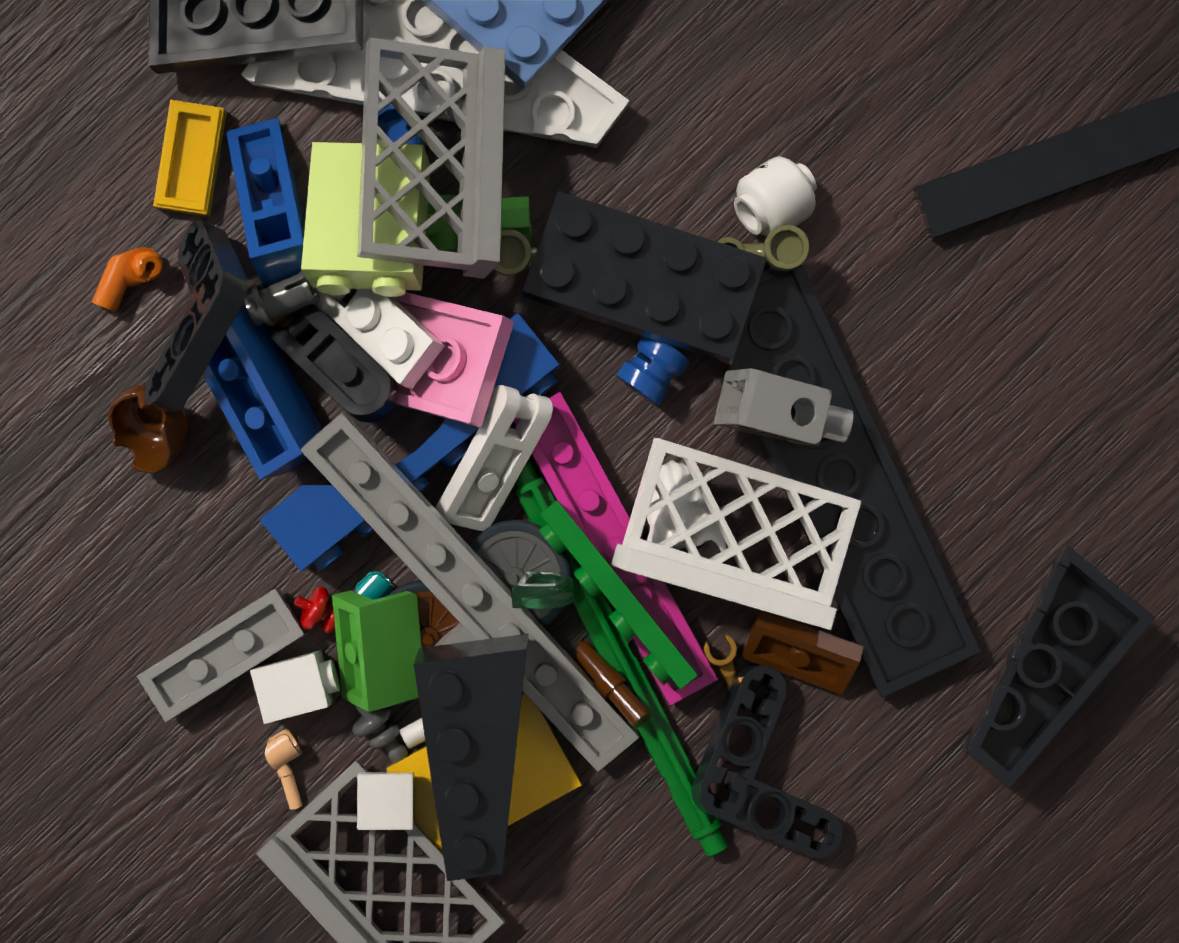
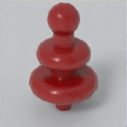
M317 587L312 591L308 599L299 595L296 597L294 605L303 609L300 616V625L303 629L311 630L321 620L323 632L332 633L335 630L333 601L327 605L329 593L326 588Z

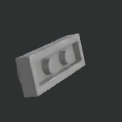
M275 588L136 677L163 720L167 722L301 638L307 632L301 627L299 619L280 589Z

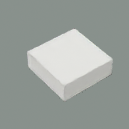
M359 772L357 774V830H413L414 772Z

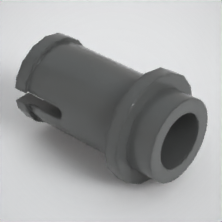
M301 271L295 276L266 288H262L259 284L252 287V293L245 296V304L256 326L266 323L267 326L272 327L277 324V318L311 304L315 305L320 302V298L317 293L313 294V292L317 291V288L311 286Z

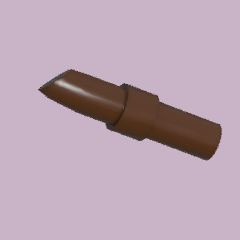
M580 640L577 647V660L595 681L594 685L607 700L613 702L634 728L643 725L651 716L650 712L627 687V681L615 667L611 668L589 643Z

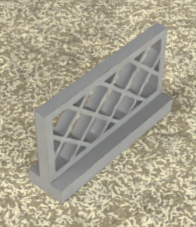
M369 38L366 43L357 257L463 270V276L483 279L500 262L505 49L484 46L480 53L476 54ZM380 57L400 59L414 76L395 90L380 73ZM420 63H427L428 65L423 67ZM439 66L463 69V88L451 98L430 75ZM419 82L440 105L423 120L401 97ZM379 91L386 97L380 103H378ZM461 99H462V111H461L460 108L456 105V103H458ZM391 104L412 127L411 130L394 143L378 126V114ZM445 112L461 129V141L449 151L428 128L432 122ZM417 134L439 158L421 173L399 150ZM378 144L384 151L376 157ZM461 151L459 163L454 156ZM389 157L410 180L407 185L392 197L375 179L376 167ZM443 165L460 182L459 194L447 204L425 180ZM415 187L437 211L419 227L397 204L399 200ZM375 197L382 204L376 210H374ZM458 204L459 217L452 210ZM386 211L392 215L408 234L397 245L373 242L374 221ZM443 218L458 235V253L438 250L425 236L424 232ZM414 241L420 248L407 246Z
M358 759L256 853L337 943H392L391 941H403V943H410V941L483 943L505 922V919L468 879L447 881L443 852L422 831L415 821L413 830H405L408 833L407 855L376 853L377 830H369L368 853L337 852L338 822H357V814L339 813L340 790L354 777L357 778L359 772H369ZM332 798L331 813L317 812ZM307 820L331 821L330 852L308 851L293 833ZM415 842L427 855H414ZM317 860H329V873ZM337 860L368 862L367 892L345 891L336 882ZM375 862L407 863L406 893L374 892ZM414 863L436 864L445 874L444 895L413 894ZM453 882L465 896L451 895V883ZM354 900L366 901V913ZM374 901L405 902L404 932L380 930L373 922ZM412 902L444 904L443 933L411 932ZM451 904L474 905L487 919V922L473 935L449 934Z

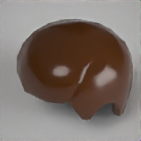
M131 386L111 402L107 418L114 433L112 443L115 447H126L132 452V469L139 472L157 474L168 468L181 453L189 435L187 416L182 409L177 414H170L147 405L144 397L146 386Z

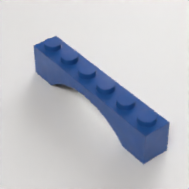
M517 313L511 318L515 322L494 388L498 385H504L517 389L520 396L523 397L530 394L542 396L558 382L552 374L560 366ZM445 419L440 428L424 444L395 465L421 493L430 485L425 476L442 463L449 470L462 460L469 447L467 442L475 436L479 427ZM302 485L260 519L300 571L309 570L313 566L319 572L323 571L345 553L340 544L357 531L364 538L374 531L333 485Z

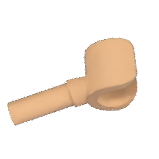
M285 729L269 738L265 748V757L270 766L277 770L289 808L292 810L303 806L293 770L288 762L302 755V751L289 729Z

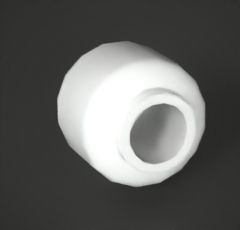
M780 156L769 159L739 180L736 189L737 197L734 200L736 214L746 229L756 235L768 236L774 228L781 225L797 226L808 219L815 209L814 191L817 188L815 178L811 171L801 163L795 164L790 159Z

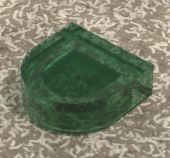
M527 571L512 588V608L552 609L566 606L574 601L573 579L563 573Z

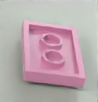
M407 292L403 296L394 297L445 345L413 389L400 385L390 376L397 389L396 405L481 428L515 321L502 315Z

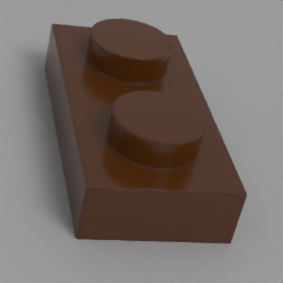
M759 610L744 642L740 658L759 665L773 667L780 673L842 695L860 663L863 646L795 622L786 617Z

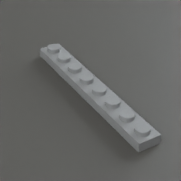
M345 410L301 448L303 454L475 640L529 633L523 692L597 772L639 738L637 728H634L611 700H607L594 685L593 680Z

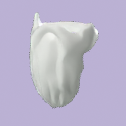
M671 460L661 466L659 476L668 493L693 480L687 465L684 463H676ZM698 487L672 501L685 527L711 514ZM656 489L654 490L651 503L660 498ZM664 506L647 515L650 525L647 541L658 544L678 533ZM716 522L690 536L695 546H700L705 542L698 549L701 557L710 559L719 551L722 552L727 549L726 541ZM683 541L672 546V548L676 549L686 548Z

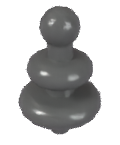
M356 706V709L362 716L353 725V734L357 737H364L372 733L373 735L369 739L370 747L375 750L385 747L388 751V757L393 763L408 756L407 747L398 743L395 739L400 731L399 725L394 722L385 724L391 716V706L372 712H367Z

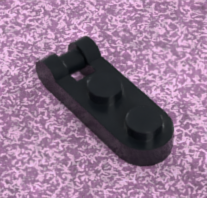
M311 304L297 310L299 314L285 328L279 325L269 335V338L357 421L365 423L380 421L389 415L394 408L397 400V389L391 377L316 305ZM315 329L317 333L302 346L300 342Z

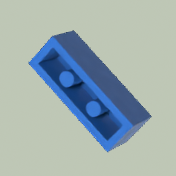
M241 306L240 311L206 367L203 376L256 474L262 480L290 473L310 461L303 454L301 448L323 428L281 351L269 338L271 333L266 324L256 326L248 313L247 307Z

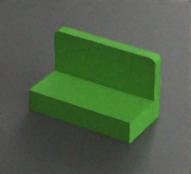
M352 590L332 595L342 699L367 712H372L419 698L414 671V661L419 648H421L417 595L410 591H405L374 600Z

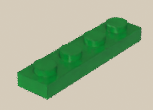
M555 501L540 515L546 524L539 529V532L559 556L567 549L581 565L573 574L593 599L603 592L616 609L608 616L628 642L638 636L651 653L643 661L664 686L672 679L682 689L697 677L696 672L561 504Z

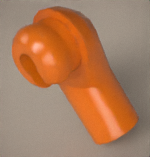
M146 247L132 249L111 257L91 302L117 313L127 288L155 280L160 276L163 270L162 259L156 251Z

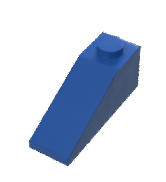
M278 117L226 131L249 257L264 288L295 276L302 271L301 264L306 217Z

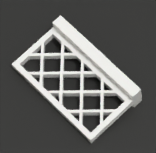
M654 438L623 544H617L611 565L632 573L831 630L837 609L830 606L861 501L663 439ZM665 453L683 458L693 477V480L670 493L667 492L659 476ZM697 463L713 468L702 474ZM725 471L733 473L744 495L719 508L706 482ZM747 478L764 484L753 489ZM698 487L711 514L685 527L672 501ZM775 487L785 490L794 510L770 524L758 497ZM656 489L660 498L651 503L654 490ZM798 494L814 499L803 505ZM826 502L843 507L836 530L820 539L808 513ZM749 503L762 529L737 543L724 517ZM664 506L678 533L658 544L640 539L647 515ZM800 519L812 544L787 558L775 532ZM716 522L729 548L707 559L700 556L690 536ZM767 538L779 563L760 574L751 571L742 551ZM683 541L688 553L670 547ZM832 544L828 555L825 547ZM814 553H817L824 567L818 591L802 587L792 567ZM734 557L739 568L722 562ZM784 571L789 583L773 577Z

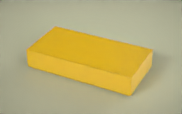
M170 100L153 204L155 208L210 217L227 111L224 108Z

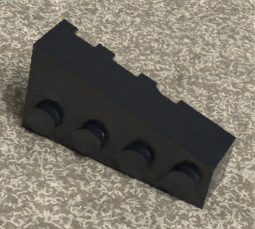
M1069 545L1059 550L962 750L1001 784L1011 788L1156 617Z
M529 633L419 648L414 661L447 881L503 874Z

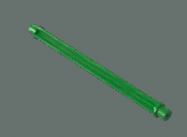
M528 459L515 482L518 488L515 490V493L530 522L543 527L546 522L540 514L552 505L555 499L544 477L539 478L530 459ZM567 549L566 552L574 573L581 565ZM573 574V589L570 600L595 649L611 668L615 667L627 681V687L651 714L649 719L638 727L637 730L661 777L664 778L693 839L699 840L707 857L723 851L728 847V844L719 828L722 824L719 819L699 810L694 803L691 790L695 774L690 766V761L637 658L631 652L628 641L609 619L608 616L613 612L603 592L593 599Z

